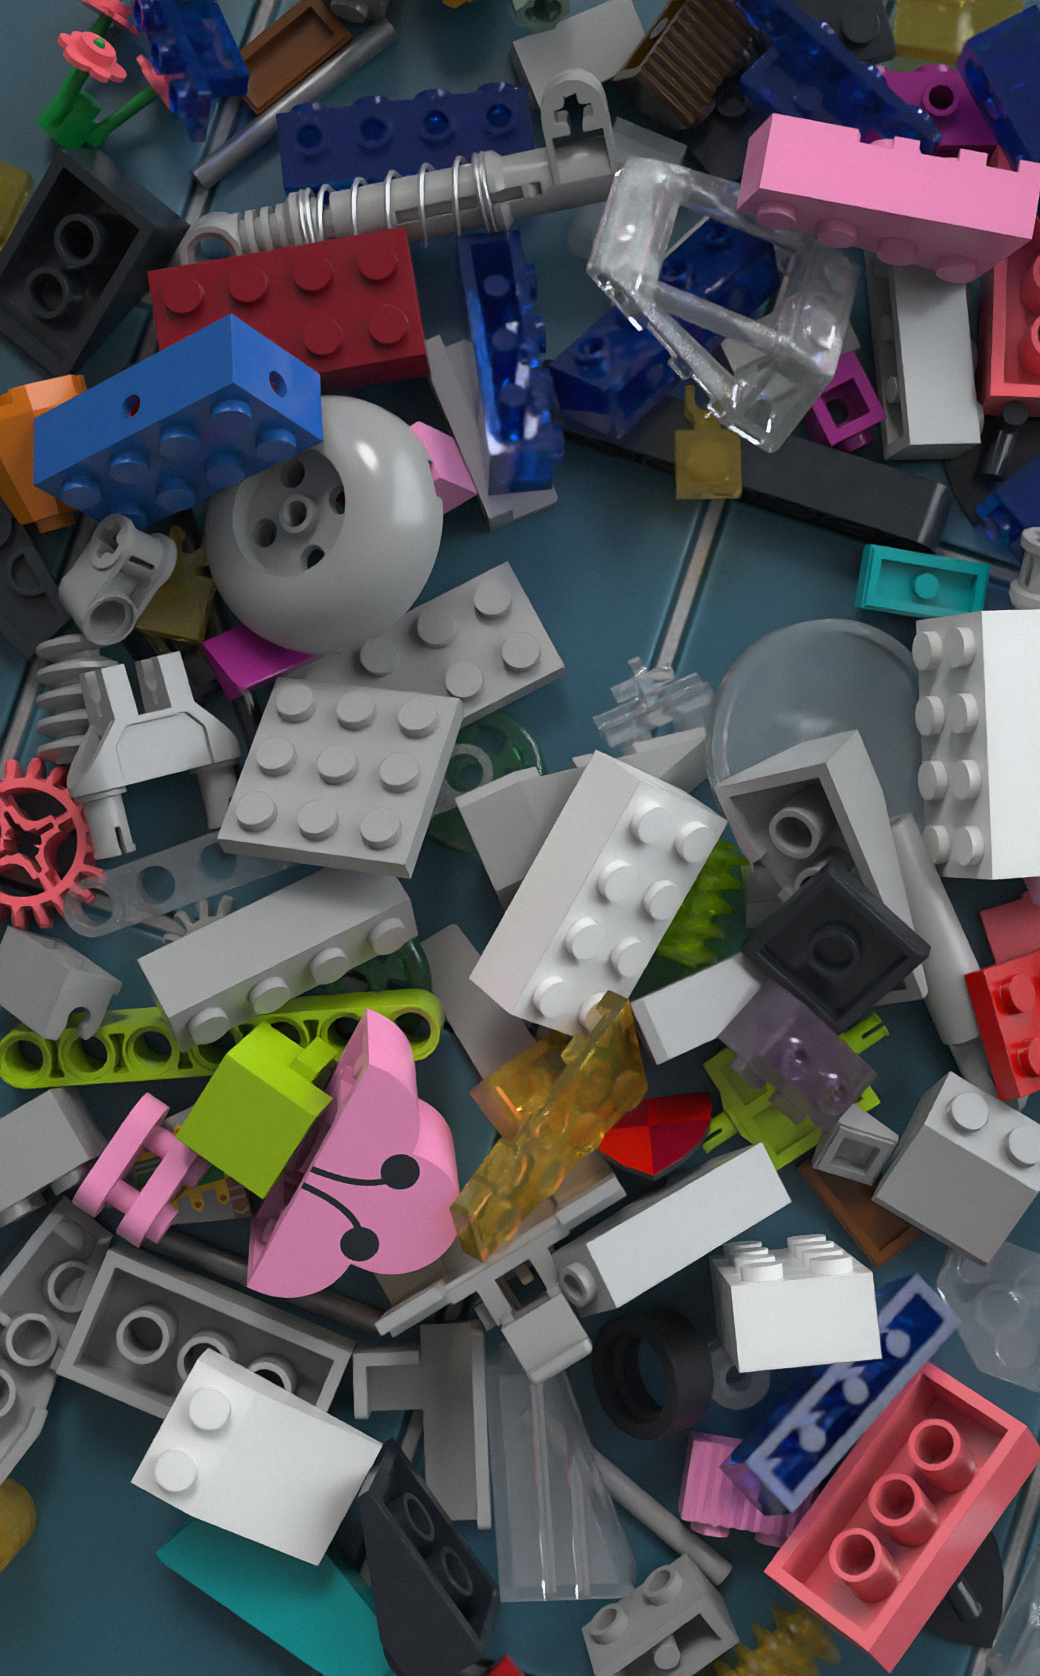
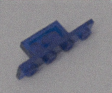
M132 0L135 26L138 32L146 33L150 42L153 69L156 75L164 76L169 87V103L173 117L176 120L182 119L192 143L206 142L211 100L221 97L247 95L250 79L248 69L217 0Z
M733 0L758 27L775 41L742 75L737 87L742 94L768 117L775 113L859 129L861 134L860 142L874 129L884 139H894L897 136L920 141L919 149L921 154L934 155L943 137L936 129L930 115L917 105L907 104L888 87L884 75L878 68L869 62H860L843 47L835 31L826 22L817 18L812 19L792 0Z

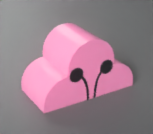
M367 1008L322 1089L323 1092L333 1098L332 1102L313 1123L285 1168L288 1170L269 1194L262 1199L251 1220L247 1287L274 1297H302L319 1292L334 1283L350 1264L379 1274H403L416 1271L431 1264L443 1255L458 1233L462 1209L454 1140L451 1130L445 1119L434 1107L418 1098L414 1055L407 1037L394 1022Z

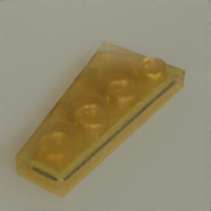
M610 990L605 993L595 1007L602 1018L587 1038L576 1034L560 1056L568 1065L548 1092L537 1087L522 1107L524 1113L520 1120L518 1134L512 1142L504 1138L498 1140L449 1209L462 1251L467 1255L484 1263L502 1243L509 1241L515 1235L520 1224L545 1198L550 1197L557 1191L562 1180L586 1154H590L598 1148L607 1132L627 1111L635 1109L648 1090V1085L628 998Z

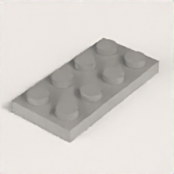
M506 561L406 612L399 621L377 638L367 637L351 646L341 648V653L327 654L284 677L460 698L465 713L460 726L461 729L559 679L567 673L560 656L509 562Z

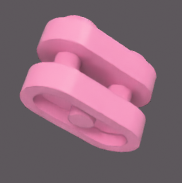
M146 1093L129 1113L72 1200L74 1205L93 1218L103 1210L107 1203L124 1213L125 1216L118 1226L116 1233L137 1248L142 1245L146 1238L156 1244L162 1239L179 1213V1210L173 1207L171 1203L184 1183L195 1188L212 1165L208 1160L176 1139L173 1133L161 1126L170 1107L149 1093ZM147 1148L163 1160L142 1191L139 1192L126 1183L124 1179L144 1149Z

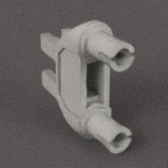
M180 651L135 662L145 713L138 715L124 664L79 674L90 726L69 769L67 788L70 798H74L76 804H83L95 852L93 853L95 860L121 855L122 852L129 853L137 850L132 840L121 793L127 792L126 785L185 770H189L190 774H197L208 819V829L222 826L238 783L234 764L240 763L238 757L242 756L236 736L217 718L194 702Z

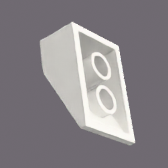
M208 1348L197 1359L131 1483L190 1516L318 1566L383 1444Z

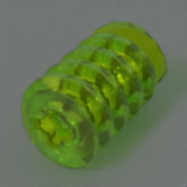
M718 839L653 954L654 956L694 969L697 964L717 963L718 956L708 949L704 942L705 939H725L726 931L712 921L713 915H733L735 910L733 906L720 897L721 891L741 890L743 886L739 880L728 872L729 867L749 866L751 862L735 845Z

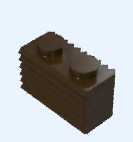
M669 0L612 80V84L621 90L622 95L629 98L631 104L637 106L641 113L647 115L648 120L656 124L658 130L665 133L696 128L713 111L716 100L712 95L716 93V88L723 83V78L729 79L733 77L749 60L752 51L748 45L752 42V37L759 32V27L732 0Z

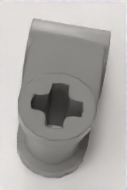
M119 513L110 514L98 524L91 537V541L72 569L63 577L59 586V599L63 607L89 641L102 646L111 645L126 638L133 630L137 619L159 587L169 579L175 567L177 547L174 540L162 533L146 534L136 529L132 520ZM149 563L153 565V568L149 569Z

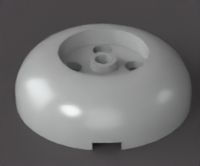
M321 395L323 442L296 454L288 461L280 462L245 479L236 486L228 487L208 497L204 532L207 560L211 575L223 600L235 616L251 631L275 645L300 653L313 655L341 653V648L351 646L367 637L375 639L386 632L409 610L421 593L432 571L440 546L443 525L442 498L436 496L433 476L429 466L433 461L427 448L410 426L399 417L380 406L349 396ZM305 468V476L303 480V476H301L300 473ZM342 490L345 493V506L336 502V498ZM272 533L277 534L276 539L270 545V538ZM315 549L324 552V558L308 569L307 560L310 553Z

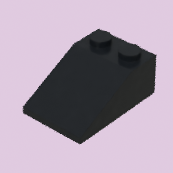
M60 148L0 252V331L55 377L75 375L148 292L150 287L147 271L166 268L191 225L99 149Z
M392 1437L382 1443V1448L358 1495L380 1642L383 1644L386 1661L397 1676H454L486 1657L503 1593Z

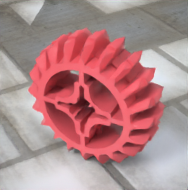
M32 758L28 764L25 777L23 768L18 761L14 759L5 761V781H2L0 777V873H10L15 869L24 867L33 880L40 882L45 892L30 897H17L0 887V924L6 920L11 911L13 927L19 930H27L33 912L41 929H49L54 924L53 907H56L64 919L73 920L77 917V910L71 897L75 895L79 900L87 904H93L97 900V896L93 890L85 885L88 879L92 878L107 883L111 875L109 872L95 867L96 860L93 855L95 852L83 804H76L75 799L70 798L67 788V777L70 768L66 766H55L47 777L45 761L40 758ZM30 793L49 794L60 801L67 811L57 817L49 815L41 820L33 821L27 811L18 806L14 798ZM22 829L41 836V845H34L40 849L35 856L36 859L18 853L17 844H25L19 840L21 834L24 833ZM76 829V856L70 870L61 880L59 875L62 872L56 860L57 850L60 844L72 836L71 831Z

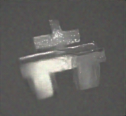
M636 656L626 661L631 679L610 688L617 705L620 706L593 717L600 736L610 748L614 747L619 756L622 757L630 745L653 739L650 730L670 721L676 733L704 727L708 736H713L715 732L708 704L716 701L710 684L707 681L703 683L698 673L694 672L676 680L669 662L647 671L640 657Z

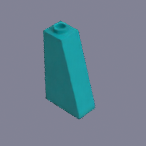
M191 1516L168 1535L156 1551V1555L166 1566L323 1676H397L388 1665L383 1652V1644L380 1642L373 1591L333 1540L329 1544L319 1565L316 1566Z

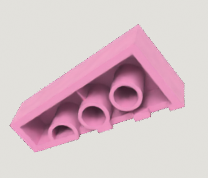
M775 113L749 138L736 211L756 217L757 222L764 227L775 230L797 229L817 235L819 242L830 247L848 248L853 246L876 253L880 261L890 265L906 266L913 264L936 271L938 278L951 283L973 282L1032 240L1040 193V163L1020 160L1016 172L986 166L987 153L960 149L958 158H940L921 154L919 149L920 141L895 136L894 139H880L871 144L860 142L861 134L859 129Z

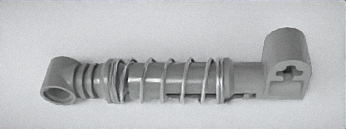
M566 69L552 77L545 87L541 102V123L546 147L506 156H501L493 150L480 151L479 154L474 152L471 163H468L461 155L455 158L453 166L450 168L435 170L429 163H423L417 175L403 178L395 170H389L384 182L370 185L362 177H356L351 189L337 192L330 185L323 184L317 198L310 188L300 189L298 192L289 193L284 203L276 204L275 212L271 206L261 207L260 216L256 209L245 211L244 217L240 212L233 214L211 212L201 216L184 238L180 249V264L182 266L211 261L201 248V240L207 237H215L222 240L228 246L231 257L405 227L409 242L420 240L421 246L426 249L428 238L453 233L455 240L459 242L462 238L461 231L485 227L489 235H492L493 232L498 234L499 231L509 230L515 220L624 198L610 114L602 84L592 73L583 69ZM576 93L579 103L591 104L583 108V131L603 128L604 135L559 145L556 144L555 138L571 135L572 121L569 112L557 111L564 107L565 95ZM326 190L330 192V205L322 203L323 194Z

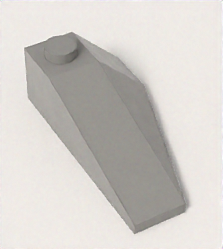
M704 727L633 743L625 750L622 757L615 758L686 793H690L717 770L709 736ZM592 753L572 758L571 769L540 776L536 767L512 772L454 798L504 912L508 909L591 760Z
M858 729L801 742L719 782L714 787L738 846L752 864L760 860L782 887V890L777 895L783 903L829 860L834 858L914 931L882 787ZM922 963L873 1006L924 999L928 994V988Z
M61 1195L0 1263V1485L42 1430L48 1413L46 1407L58 1374H56L57 1368L113 1237V1234L86 1212L74 1205L65 1195Z

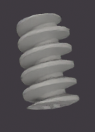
M73 634L56 637L40 643L36 647V655L39 658L54 663L39 669L36 673V680L40 684L55 689L43 693L36 698V705L39 709L55 714L54 716L39 720L36 724V731L39 734L55 739V741L41 745L36 749V756L55 766L71 767L78 748L90 726L79 674L118 665V661L100 655V649L110 645H97L89 641L84 634Z

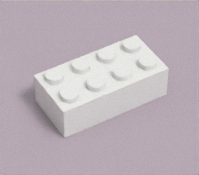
M1040 609L978 611L916 621L917 635L913 641L912 655L915 666L918 668L919 700L915 709V722L917 729L921 733L922 764L918 771V787L924 798L925 828L921 836L939 877L990 880L1039 877Z
M596 750L469 979L509 1014L601 1046L712 852L728 820L685 791Z
M811 1234L787 1238L788 1248L768 1250V1248L762 1247L761 1241L731 1242L723 1244L724 1255L709 1256L716 1331L739 1373L882 1359L873 1272L852 1257V1255L848 1254L843 1248L839 1247L836 1243L834 1244V1241H826V1235Z

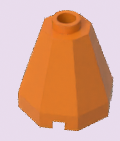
M67 375L8 389V393L0 395V496L21 525L36 522L40 534L77 524L73 513L77 509L64 504L61 500L33 485L34 418L87 391L83 375Z

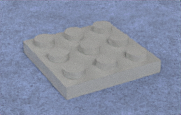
M277 677L217 836L225 853L411 879L465 714L460 698Z

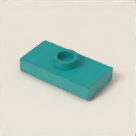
M867 544L864 545L854 608L921 619L983 611L991 565Z

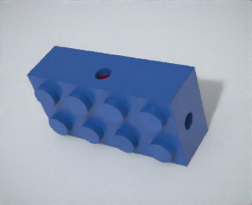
M231 313L34 418L33 485L99 522L110 514L119 513L132 520L136 529L143 531L146 527L179 511L189 509L195 503L228 487L236 486L245 479L280 462L288 461L296 454L323 442L320 374Z

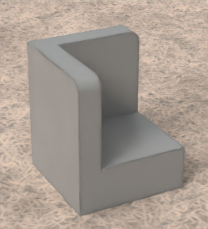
M420 1340L358 1342L353 1352L355 1420L368 1419L371 1411L423 1409Z

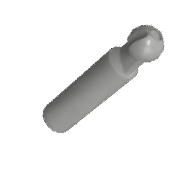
M912 813L889 818L914 931L931 946L929 957L922 962L928 988V994L924 997V1002L943 1044L949 1046L963 1079L1000 1100L964 978V974L978 970L980 967ZM1029 1095L1001 1102L1020 1112L1025 1107Z

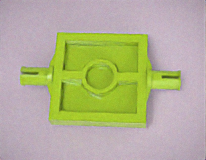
M796 1001L702 1062L701 1065L719 1091L721 1105L724 1110L712 1119L711 1130L708 1135L719 1128L720 1131L703 1142L701 1146L703 1150L708 1154L711 1150L739 1133V1135L753 1145L762 1142L777 1171L818 1144L831 1103L836 1095L849 1099L865 1112L880 1104V1100L863 1076L858 1054L885 1036H889L885 1025H880L862 1037L864 1033L880 1024L882 1020L873 1012L869 1017L836 1037Z

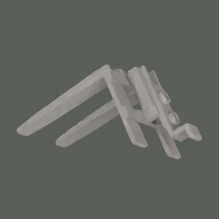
M451 924L416 945L414 952L433 994L443 1004L447 1020L538 1170L539 1176L537 1179L461 1224L450 1247L431 1264L416 1271L403 1274H379L373 1272L392 1305L374 1325L381 1336L390 1332L392 1337H395L452 1302L454 1305L477 1291L480 1297L473 1308L486 1330L488 1331L496 1325L502 1324L501 1331L526 1371V1377L532 1385H539L584 1358L592 1351V1343L571 1309L569 1299L565 1296L560 1286L559 1272L551 1257V1254L559 1249L555 1250L552 1244L569 1235L570 1229L625 1197L626 1193L607 1160L589 1143L583 1120L522 1019L509 1014L469 979L481 956L456 924ZM287 1023L277 1029L296 1044L301 1042L299 1032L293 1025ZM329 1068L317 1085V1088L320 1090L323 1089L332 1073ZM533 1265L547 1290L520 1305L507 1281L517 1275L522 1284H528L534 1279L533 1274L528 1269Z

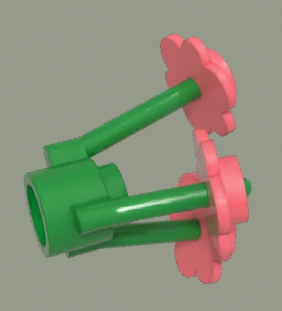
M79 0L85 7L98 14L99 17L91 32L72 31L71 35L66 33L59 35L57 42L64 49L63 56L72 67L62 86L37 118L38 125L64 148H81L86 141L98 149L112 131L158 97H161L172 113L174 112L180 120L183 119L186 114L177 101L185 93L179 83V74L176 71H171L163 61L154 66L148 58L146 59L141 54L136 60L141 66L142 72L150 86L100 122L97 115L102 110V107L82 89L89 75L103 83H107L108 80L122 83L127 76L125 70L116 63L117 58L114 48L103 38L111 23L138 38L142 35V31L127 20L132 10L124 5L122 0Z

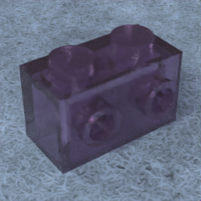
M771 978L763 984L717 1037L737 1055L729 1064L734 1071L758 1092L766 1083L775 1089L774 1093L767 1099L774 1107L796 1126L806 1117L825 1134L830 1131L878 1076L863 1059L806 1005Z

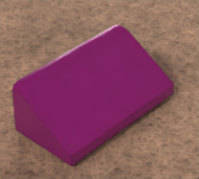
M244 624L200 644L229 702L276 681L277 677H284L325 656L300 653L280 647L263 639Z

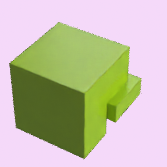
M265 1021L261 1022L224 1056L175 1135V1138L254 1194L264 1199L283 1178L288 1170L285 1167L313 1123L332 1102L333 1098L317 1088V1085L339 1051L319 1037H316L304 1049Z

